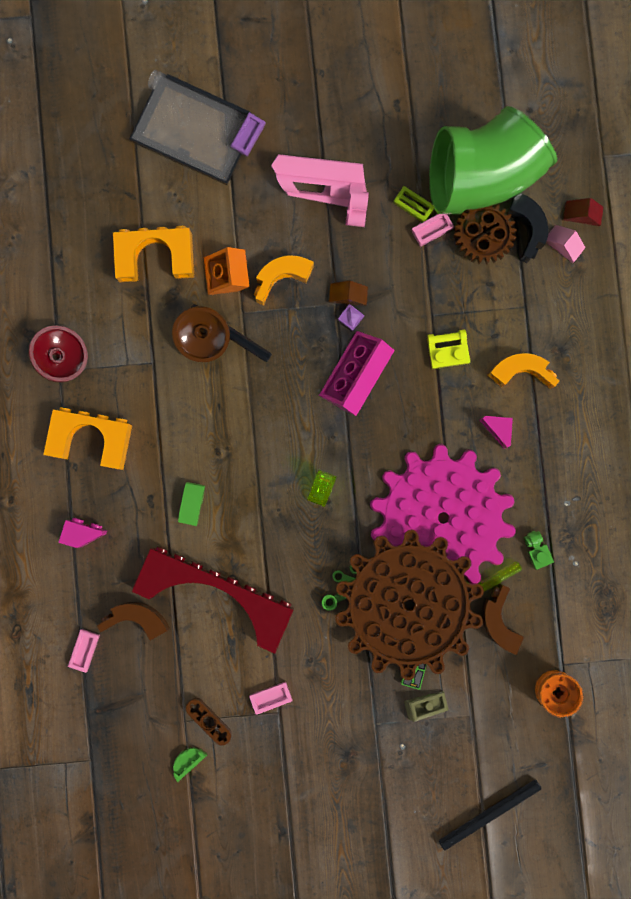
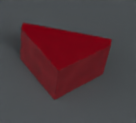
M592 198L566 201L563 220L601 226L604 207Z

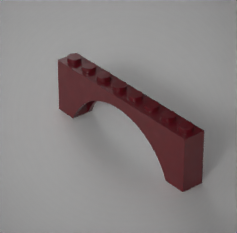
M157 546V548L150 549L133 587V593L150 600L162 590L178 584L199 583L216 587L232 596L245 609L255 629L257 646L274 654L276 653L294 611L290 602L282 599L280 602L274 600L273 595L266 592L260 594L256 592L255 587L248 584L245 587L239 585L238 580L232 577L223 578L220 576V572L210 569V571L202 569L203 565L192 561V564L185 561V557L178 554L172 556L167 553L168 550Z

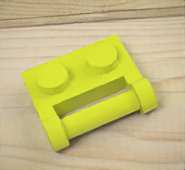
M465 329L459 330L456 333L436 336L433 334L427 335L432 369L470 363ZM460 340V345L435 349V343Z

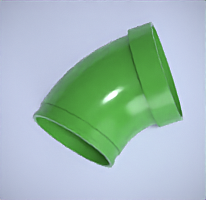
M505 106L490 122L475 130L469 131L466 127L444 126L439 130L435 138L430 161V194L433 207L438 214H461L464 210H474L504 202L532 186L550 167L554 166L557 163L556 152L539 127L525 114L510 106Z

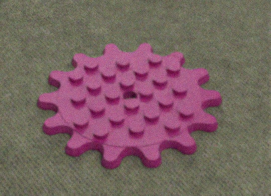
M438 444L434 447L433 457L429 461L421 460L417 453L411 451L405 455L407 470L404 474L399 475L393 471H386L382 475V480L388 485L390 492L385 498H374L371 500V509L381 513L384 517L383 524L372 530L371 537L375 540L378 536H385L391 545L399 546L403 543L405 532L412 529L418 533L419 543L424 547L432 545L436 538L444 537L448 541L446 557L450 560H457L462 556L468 557L471 560V567L465 572L464 577L470 584H478L481 581L479 565L485 561L493 565L502 564L504 556L496 547L497 541L500 538H511L516 533L515 527L504 522L502 519L503 511L514 505V498L509 494L499 495L495 492L494 485L501 476L497 468H490L486 472L477 471L475 468L477 455L473 450L465 451L459 460H452L448 456L447 447L443 444ZM442 512L448 515L446 523H440L438 520V515Z

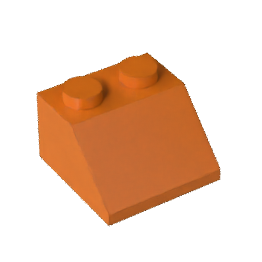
M226 247L204 257L208 295L238 292L249 287L247 260L244 249Z

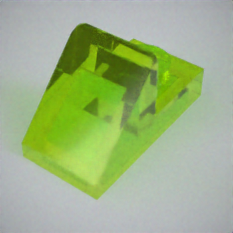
M318 470L307 500L325 507L337 476Z

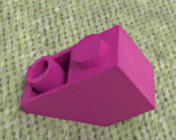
M73 517L72 520H65L59 543L81 548L106 535L107 531L103 530L101 525L95 523L86 525L83 524L84 520Z

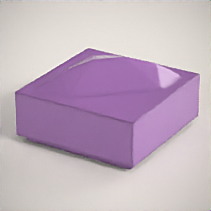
M349 304L338 318V321L353 331L364 318V315Z

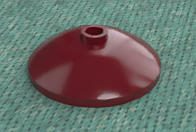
M48 326L38 331L32 338L28 350L29 359L35 371L43 378L52 382L61 383L75 379L84 370L88 359L87 348L81 337L73 330L63 326ZM52 355H57L58 360H54Z

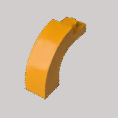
M283 256L269 262L256 277L257 283L262 284L261 286L258 285L255 290L256 302L264 306L272 286L280 279L294 278L307 283L314 267V262L299 256Z
M527 353L507 357L487 375L500 387L505 386L515 374L521 372L534 375L549 389L555 387L559 382L556 378L557 375L553 371L545 369L550 362L540 356Z

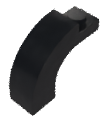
M520 193L514 197L507 215L511 214L512 218L522 222L528 231V242L520 261L528 263L531 258L534 259L538 250L542 249L547 242L548 222L544 211L538 203Z

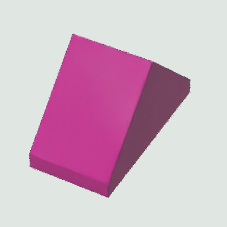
M484 416L479 420L504 449L511 446L513 418Z

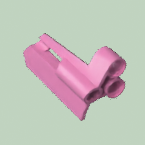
M278 154L271 166L276 173L280 186L289 196L348 207L346 225L365 227L369 192L366 190L363 164ZM293 182L325 185V190L322 193L297 190Z

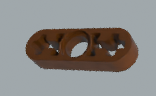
M200 698L191 699L186 706L187 714L216 744L221 746L228 744L232 737L230 728ZM191 704H199L200 706L198 709L201 713H203L204 710L206 711V713L202 715L201 719L198 718L200 716V713L197 710H195L194 712L191 710L193 707ZM207 716L214 719V725L211 727L204 724V718ZM217 724L220 725V726L218 727V730H219L221 733H223V732H226V733H227V734H226V738H227V739H225V738L219 739L218 737H219L220 734H219V732H218L217 730H215L214 733L212 732V731L216 728Z

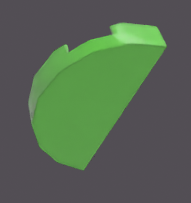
M195 747L187 748L180 752L173 766V774L177 782L207 756V753Z

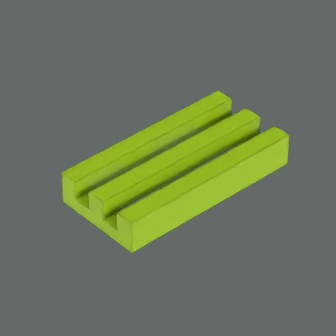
M403 186L393 201L395 205L421 222H425L434 210L433 204ZM403 193L407 194L423 206L427 207L428 211L419 206L414 201H411L410 199L405 197ZM405 203L409 204L410 206H412L413 208H415V209L418 210L419 212L415 211L414 209H412L411 207H409V206L406 205Z

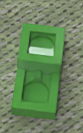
M186 482L179 512V523L197 526L205 485Z

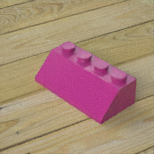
M356 331L319 396L340 409L357 416L395 350L382 339Z

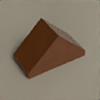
M350 280L331 283L329 303L366 306L368 286Z

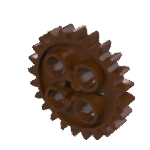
M497 205L495 208L489 206L466 210L467 213L463 212L461 214L462 219L458 218L457 223L459 225H456L454 228L458 232L455 233L454 238H459V240L455 244L461 245L459 252L466 251L465 258L469 255L471 256V262L477 258L478 264L484 260L487 265L490 259L495 263L497 257L503 259L504 254L507 255L510 252L508 248L514 246L511 241H514L516 236L511 234H514L516 229L511 227L515 221L509 222L511 214L505 216L506 209L499 211L500 205ZM483 218H490L492 223H485ZM495 224H499V226L492 229L488 235L484 234L476 242H471V240L478 238L482 232L485 233L489 229H491V227ZM468 228H474L476 234L469 233ZM494 233H500L502 235V239H497L494 236ZM484 243L487 249H481L478 244Z

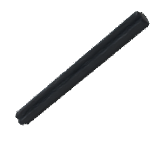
M536 779L532 780L439 839L442 849H449L542 789Z

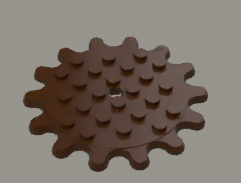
M412 529L405 532L403 543L399 546L391 545L385 536H378L374 540L376 554L373 558L367 559L360 554H355L350 558V564L356 570L357 576L352 582L341 581L336 586L337 593L349 600V607L345 611L339 612L335 617V621L339 626H351L354 628L355 637L349 642L348 649L353 654H358L363 650L371 651L374 656L371 668L375 673H382L389 664L395 663L400 667V673L404 680L413 679L415 670L420 664H426L433 673L441 674L445 670L443 656L446 652L453 651L460 656L468 653L469 645L462 637L464 630L467 628L477 629L483 624L482 617L470 610V603L474 599L480 598L484 593V589L480 584H468L464 580L465 572L471 567V560L466 556H462L457 560L448 559L446 557L448 541L444 537H438L432 545L424 547L419 543L418 533ZM412 599L415 603L414 607L409 610L404 608V602Z

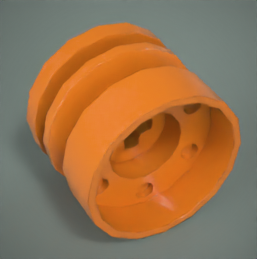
M558 670L547 671L536 681V698L552 715L558 717L571 716L581 707L583 700L582 688L576 680L566 673ZM557 688L561 690L557 693V695L552 693L553 691H556Z

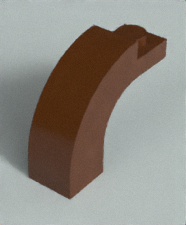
M499 583L498 587L495 586L493 589L492 601L484 599L482 606L483 624L488 635L496 644L506 651L517 655L524 637L509 630L502 621L501 611L510 588Z
M127 602L111 608L110 610L114 616L110 613L101 619V624L97 625L99 631L102 632L121 621H134L144 629L149 640L158 637L170 629L161 613L153 607L140 602Z

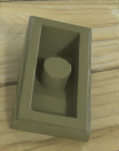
M444 691L404 701L408 719L413 722L449 710Z

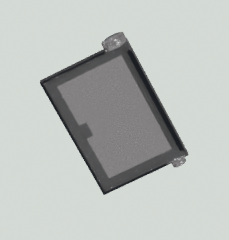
M154 70L148 82V88L152 89V92L129 138L130 141L228 185L242 155L231 148V144L248 113L251 112L174 76Z

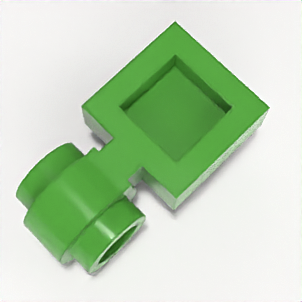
M539 531L527 533L524 540L528 547H533L532 550L527 552L534 569L537 570L554 563L547 545H541V542H543L541 533Z

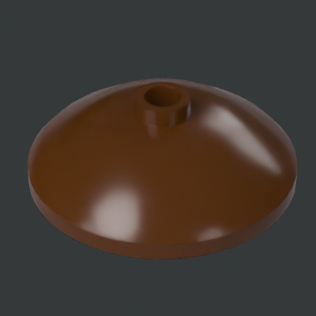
M196 306L184 310L177 317L173 325L172 337L176 348L186 358L196 362H210L219 358L226 351L230 341V330L225 319L217 311L208 307ZM200 328H205L206 332H201Z

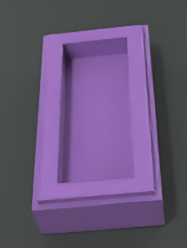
M248 113L231 144V148L248 157L266 122Z

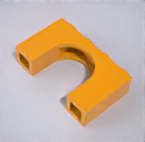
M176 226L175 229L158 227L156 230L140 228L138 231L121 229L119 232H113L115 278L119 282L138 281V255L145 246L152 243L163 244L171 250L172 272L175 279L194 278L193 245L190 228Z
M60 407L59 411H52L43 455L68 459L72 437L75 432L84 426H95L104 437V449L100 466L123 470L132 425L127 424L125 419L116 418V421L108 420V416L97 414V418L90 417L88 412L78 411V414L71 413V409Z

